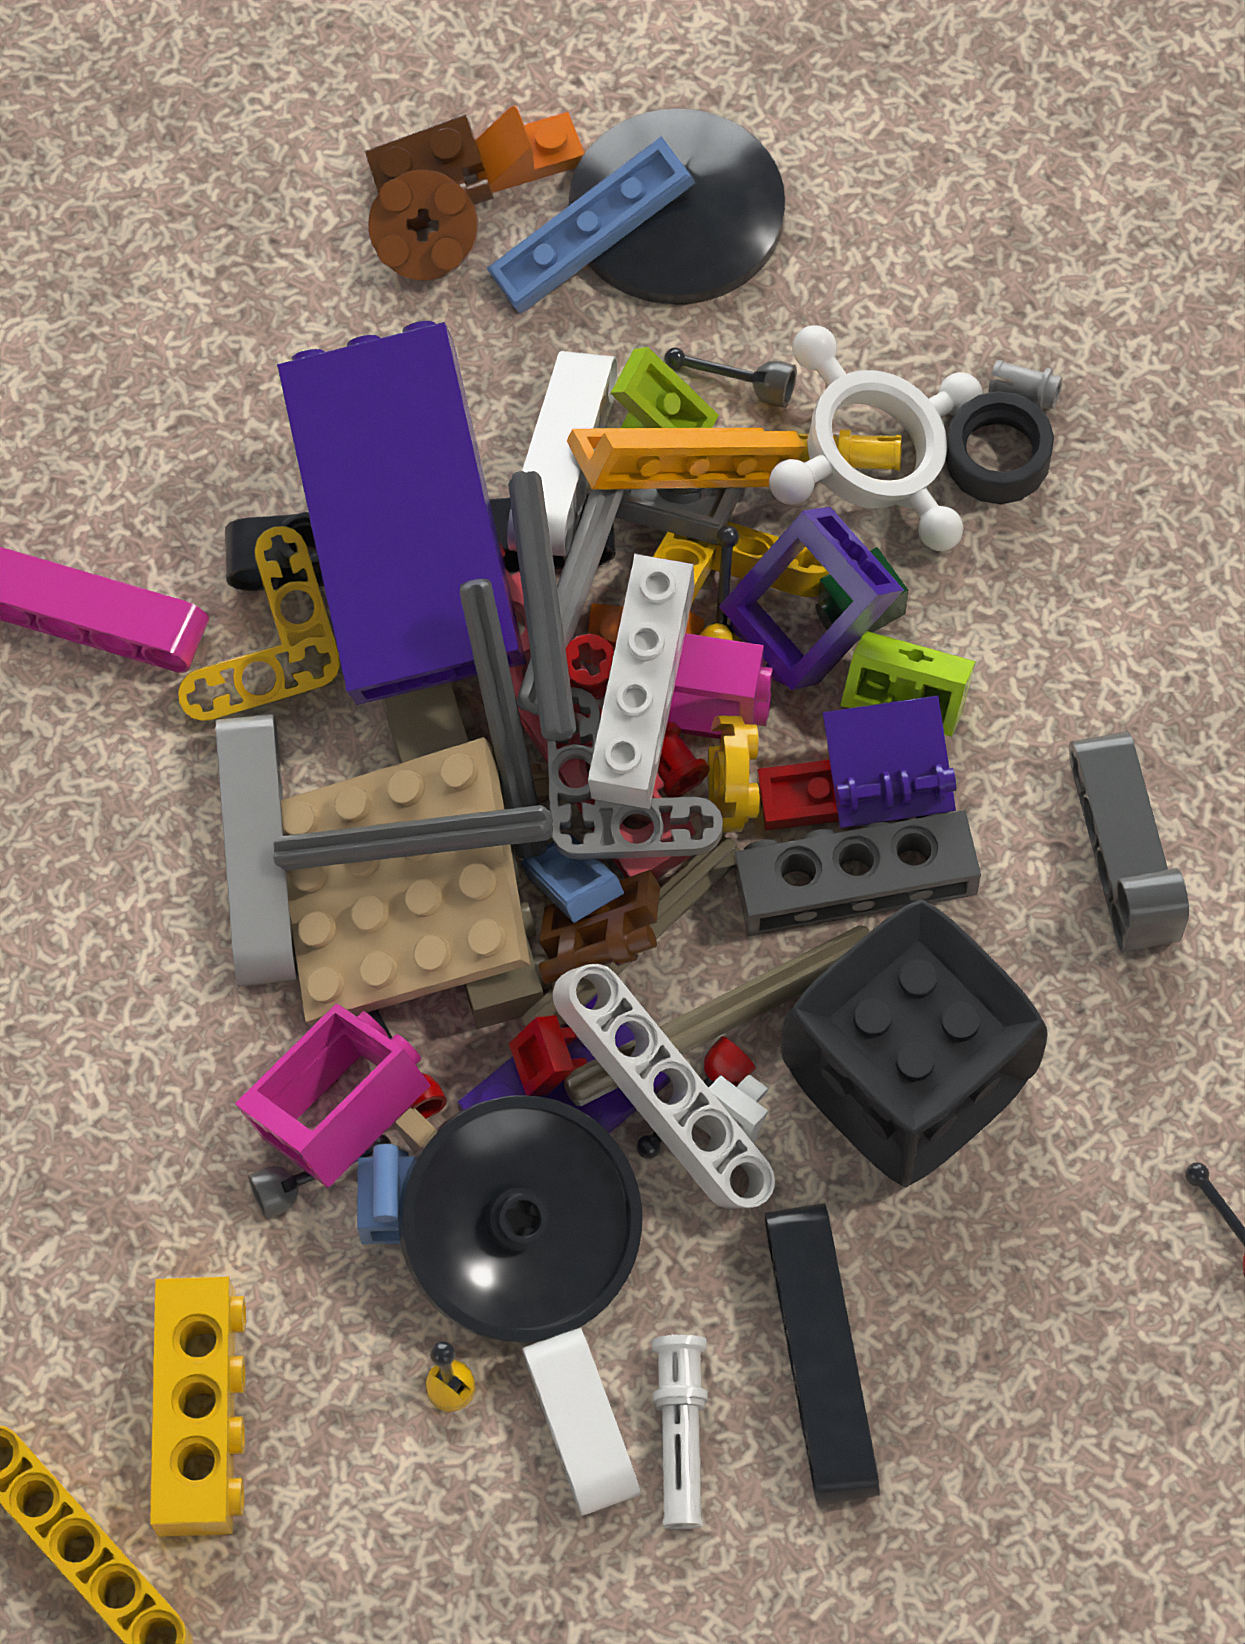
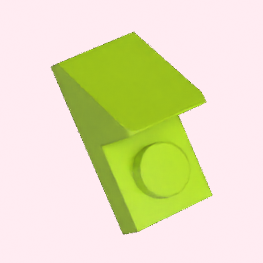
M649 347L633 350L610 392L629 411L620 428H712L719 416Z

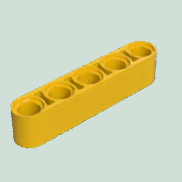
M0 1425V1447L13 1448L12 1461L6 1468L0 1471V1505L124 1644H146L148 1637L154 1630L166 1626L177 1631L175 1644H193L192 1635L178 1613L19 1436L8 1427ZM41 1491L53 1493V1504L47 1513L39 1517L25 1515L26 1502L32 1495ZM80 1536L94 1538L93 1552L87 1559L77 1563L65 1560L66 1547L73 1539ZM121 1581H129L135 1584V1595L128 1605L119 1609L106 1606V1594L112 1585Z

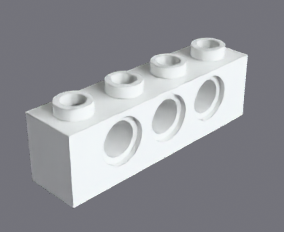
M634 554L588 777L592 799L650 809L695 587L693 564Z

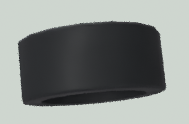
M996 391L977 395L963 404L950 422L945 458L950 477L964 493L981 502L1006 504L1024 499L1038 490L1049 472L1054 443V434L1049 418L1036 403L1019 394ZM992 424L1011 426L1024 433L1031 441L1033 447L1032 456L1027 464L1016 470L1006 472L988 470L975 463L968 455L966 449L967 439L972 432L982 426Z

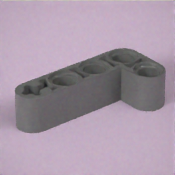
M1125 731L1071 741L1069 744L1071 769L1119 950L1124 953L1180 942L1189 920V901L1186 885L1178 868L1168 869L1138 755L1130 732Z

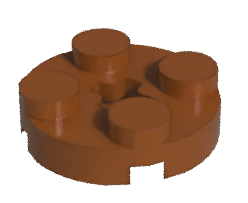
M413 170L389 180L382 186L370 209L368 231L371 244L382 263L403 277L419 281H430L443 278L452 273L469 257L477 242L479 221L476 207L464 188L440 172ZM419 210H429V218L439 223L438 231L429 232L427 241H417V232L408 228L409 220L416 219L419 215Z

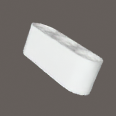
M578 1328L522 1348L532 1382L581 1516L641 1495L634 1469L582 1329Z

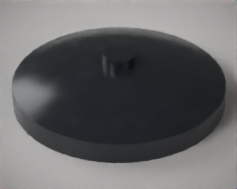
M677 108L646 112L633 116L610 128L588 148L578 163L570 185L569 205L661 136L696 183L588 264L601 279L619 291L641 300L660 304L682 305L704 302L730 293L748 282L765 266L774 253L782 234L785 217V192L776 162L769 151L754 135L740 125L719 115L700 110Z
M519 1095L487 1100L472 1105L446 1120L429 1136L415 1155L407 1171L399 1200L398 1228L401 1249L411 1276L422 1294L434 1308L457 1326L482 1337L499 1341L522 1343L543 1341L578 1329L591 1321L612 1302L627 1281L634 1266L642 1236L643 1216L640 1191L633 1169L619 1144L597 1121L584 1112L560 1101L540 1096Z

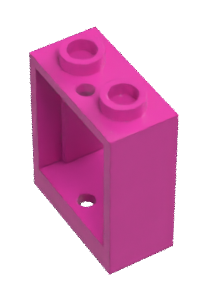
M685 633L667 723H677L683 734L721 739L722 731H711L715 716H741L744 724H756L766 727L771 705L772 692H770L773 668L763 667L764 645Z
M336 1003L235 1105L263 1140L329 1188L431 1085L416 1066L422 1060L421 1056L403 1037L395 1034L391 1039L387 1038L388 1035L385 1030L369 1014L362 1011L356 1017ZM361 1055L377 1066L313 1131L297 1120Z

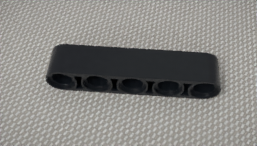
M821 1203L764 1213L768 1246L816 1504L821 1506L880 1496L876 1460L826 1204Z

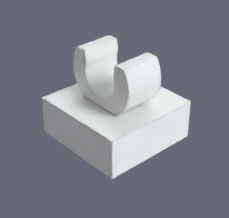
M720 1075L709 1087L710 1091L753 1144H755L768 1113V1110L758 1104V1102L767 1093L768 1088L751 1075H748L737 1087ZM697 1119L694 1124L711 1136L708 1124L702 1119Z

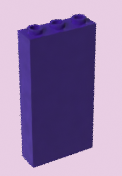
M419 321L404 327L402 333L383 338L377 335H363L350 340L347 343V347L327 352L321 349H308L293 355L291 361L277 364L346 690L357 705L477 676L460 598L461 584L470 580L485 578L491 582L509 668L526 664L456 348L446 323L436 324L433 321Z

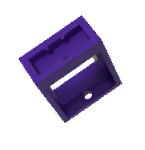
M829 506L802 511L720 604L719 608L730 619L731 629L742 641L764 645L763 659L767 662L766 667L773 668L772 677L780 684L789 687L792 691L819 684L904 589ZM807 547L852 598L853 602L813 647L803 655L757 601L798 554Z

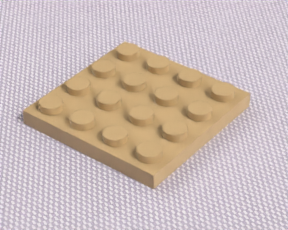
M484 737L280 800L283 836L504 809L493 745ZM510 845L286 871L288 874L287 892L292 920L291 927L305 1021L313 1026L336 1003L356 1016L362 1011L370 1012L530 965Z

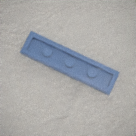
M661 136L486 269L514 308L521 314L696 182Z

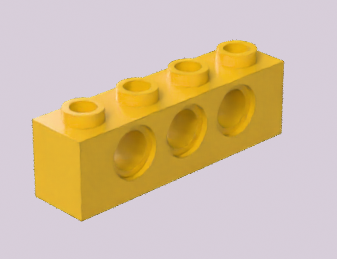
M229 1276L155 1279L150 1525L158 1537L233 1534V1516H243L244 1482L243 1478H234V1454H244L245 1423L243 1416L234 1417L235 1393H245L246 1387L244 1356H235V1333H245L246 1300L245 1296H236ZM210 1334L217 1338L215 1347L209 1354L203 1357H192L186 1354V1347L195 1336ZM209 1394L216 1398L213 1410L205 1417L190 1418L185 1415V1407L194 1396ZM204 1454L215 1459L214 1468L207 1477L201 1480H190L184 1477V1468L191 1458Z

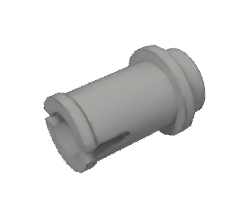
M998 359L991 375L1013 380L1014 383L998 379L990 380L988 393L1000 391L1019 394L1036 403L1042 411L1044 407L1050 409L1056 407L1063 378L1053 375V369L1046 368L1044 372L1005 363L1003 360Z

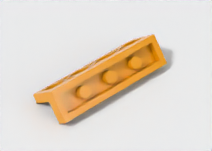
M572 428L566 440L592 490L770 487L769 478L775 466L785 460H798L805 448L797 431H764L763 428Z

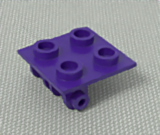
M938 696L822 713L840 828L956 811L953 793L957 789L954 769L949 768Z

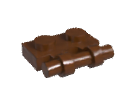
M466 114L365 151L378 194L386 182L395 179L405 172L432 170L447 175L464 188L474 205L494 199L487 178L467 184L465 178L485 170ZM419 210L418 217L409 220L408 228H412L415 232L429 228V222L432 221L429 218V210Z
M651 870L619 880L624 894L575 923L554 903L544 907L539 943L549 959L539 963V971L546 984L556 982L562 974L572 969L589 964L606 965L614 962L617 966L636 961L638 953L657 947L656 936L650 925L657 922L660 886Z

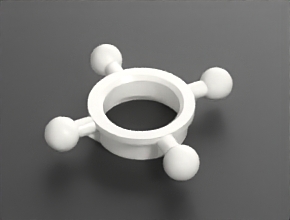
M812 325L800 330L792 344L794 358L802 367L808 370H817L825 382V391L817 401L812 415L808 434L810 460L804 463L799 460L789 459L777 464L769 478V486L773 496L781 503L787 505L800 504L810 497L815 483L822 481L835 495L857 506L887 508L900 505L913 509L920 518L918 533L924 545L935 551H947L955 547L963 535L962 519L953 509L938 506L927 490V487L941 471L946 458L947 437L941 417L947 414L955 416L963 404L977 395L983 394L979 381L968 373L958 372L951 374L941 383L938 394L928 399L914 385L890 373L862 370L846 374L835 358L837 343L835 337L828 329ZM851 404H864L878 408L895 418L907 431L916 449V464L913 473L902 479L884 481L868 477L855 470L842 457L835 445L832 434V420L835 411Z

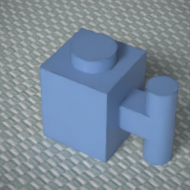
M396 1145L374 1146L372 1157L358 1158L357 1229L362 1245L401 1244L398 1228L399 1200L407 1171L415 1156H409L408 1152L399 1150Z

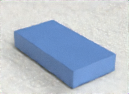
M566 833L571 836L572 844H581L571 833ZM553 842L546 845L547 850L543 855L526 858L521 861L528 878L573 923L624 894L618 878L598 859H569L560 854Z

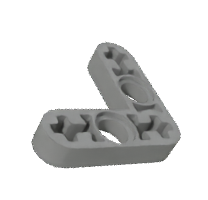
M571 687L573 703L579 704L581 713L591 714L590 718H584L580 721L581 744L593 741V747L590 748L577 744L569 745V739L565 741H548L549 800L553 818L552 838L554 846L560 854L569 859L591 860L693 856L705 854L714 849L722 836L723 821L721 813L714 803L700 797L652 798L650 809L595 799L594 805L582 803L585 827L595 828L594 833L585 834L584 844H572L570 835L561 834L562 829H568L572 825V810L570 803L559 806V800L562 799L575 803L591 799L589 783L576 789L564 785L559 779V770L565 762L572 759H582L591 766L601 719L598 702L593 695L584 689ZM558 742L569 745L557 749ZM671 812V825L689 823L690 813H701L703 822L713 823V828L704 829L703 839L699 840L691 839L689 830L671 829L673 842L662 843L664 827L661 813ZM636 813L649 817L654 825V832L651 837L639 844L628 842L620 834L622 821L627 816Z

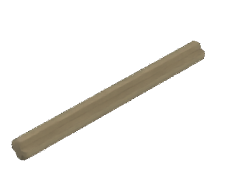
M858 925L671 1020L659 1028L680 1054L683 1055L804 993L826 969L866 936L870 930L866 926ZM635 1039L618 1047V1050L623 1055L630 1057L635 1049ZM596 1059L575 1069L563 1082L567 1095L576 1106H583L618 1088V1085Z

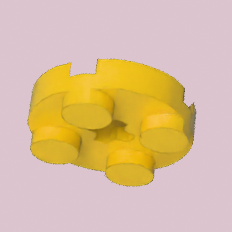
M715 716L711 731H722L720 746L708 747L707 763L710 766V771L707 775L708 800L714 803L721 812L723 821L722 833H740L745 823H748L749 818H757L759 813V787L757 783H749V760H756L758 755V729L756 724H744L741 716Z

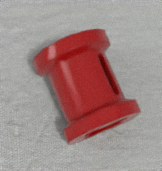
M593 634L580 635L571 640L565 648L570 686L584 689L598 700L606 695L614 649L601 636ZM590 659L594 666H599V673L589 676L586 669H581L580 662Z
M675 722L667 723L657 771L659 777L665 783L663 791L668 798L681 797L703 782L710 771V766L705 759H697L680 738L682 730Z

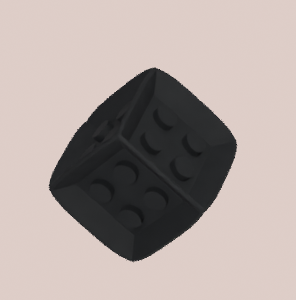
M919 899L904 906L881 922L836 960L806 989L783 1021L781 1055L784 1063L804 1093L849 1142L888 1178L903 1187H908L923 1179L946 1162L1011 1103L1026 1082L1039 1069L1047 1044L1048 1032L1047 1026L1034 1004L1016 982L950 917L932 904Z

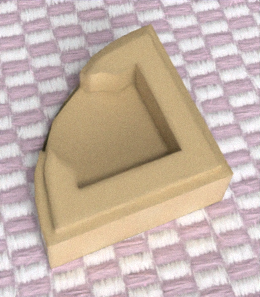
M411 1108L395 1122L398 1132L415 1155L423 1143L436 1130L416 1109L412 1110Z

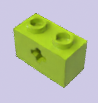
M866 631L853 653L840 706L856 708L938 696L944 735L952 737L964 709L976 661Z

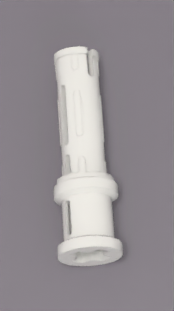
M668 1335L652 1340V1352L658 1354L659 1389L653 1392V1404H656L657 1410L662 1411L663 1527L667 1529H696L703 1527L700 1492L699 1411L705 1409V1403L708 1402V1392L701 1388V1353L705 1352L707 1347L706 1339L695 1335Z

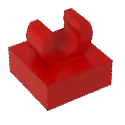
M556 1015L535 1017L509 1043L527 1096L548 1095L575 1069L588 1063L586 1058L571 1059L567 1047L578 1036L571 1028H561Z

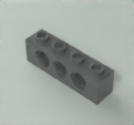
M966 810L925 815L896 823L892 821L861 825L857 830L835 833L831 829H819L805 834L801 840L779 844L776 840L772 839L759 840L748 844L744 850L735 851L734 874L748 936L897 910L919 899L928 903H936L974 896L978 893L981 877ZM905 851H917L923 854L927 861L921 865L912 866L902 862L898 856ZM849 861H859L864 863L870 871L861 876H852L845 873L841 866ZM801 871L808 874L812 881L805 886L797 887L788 884L783 877L790 872Z

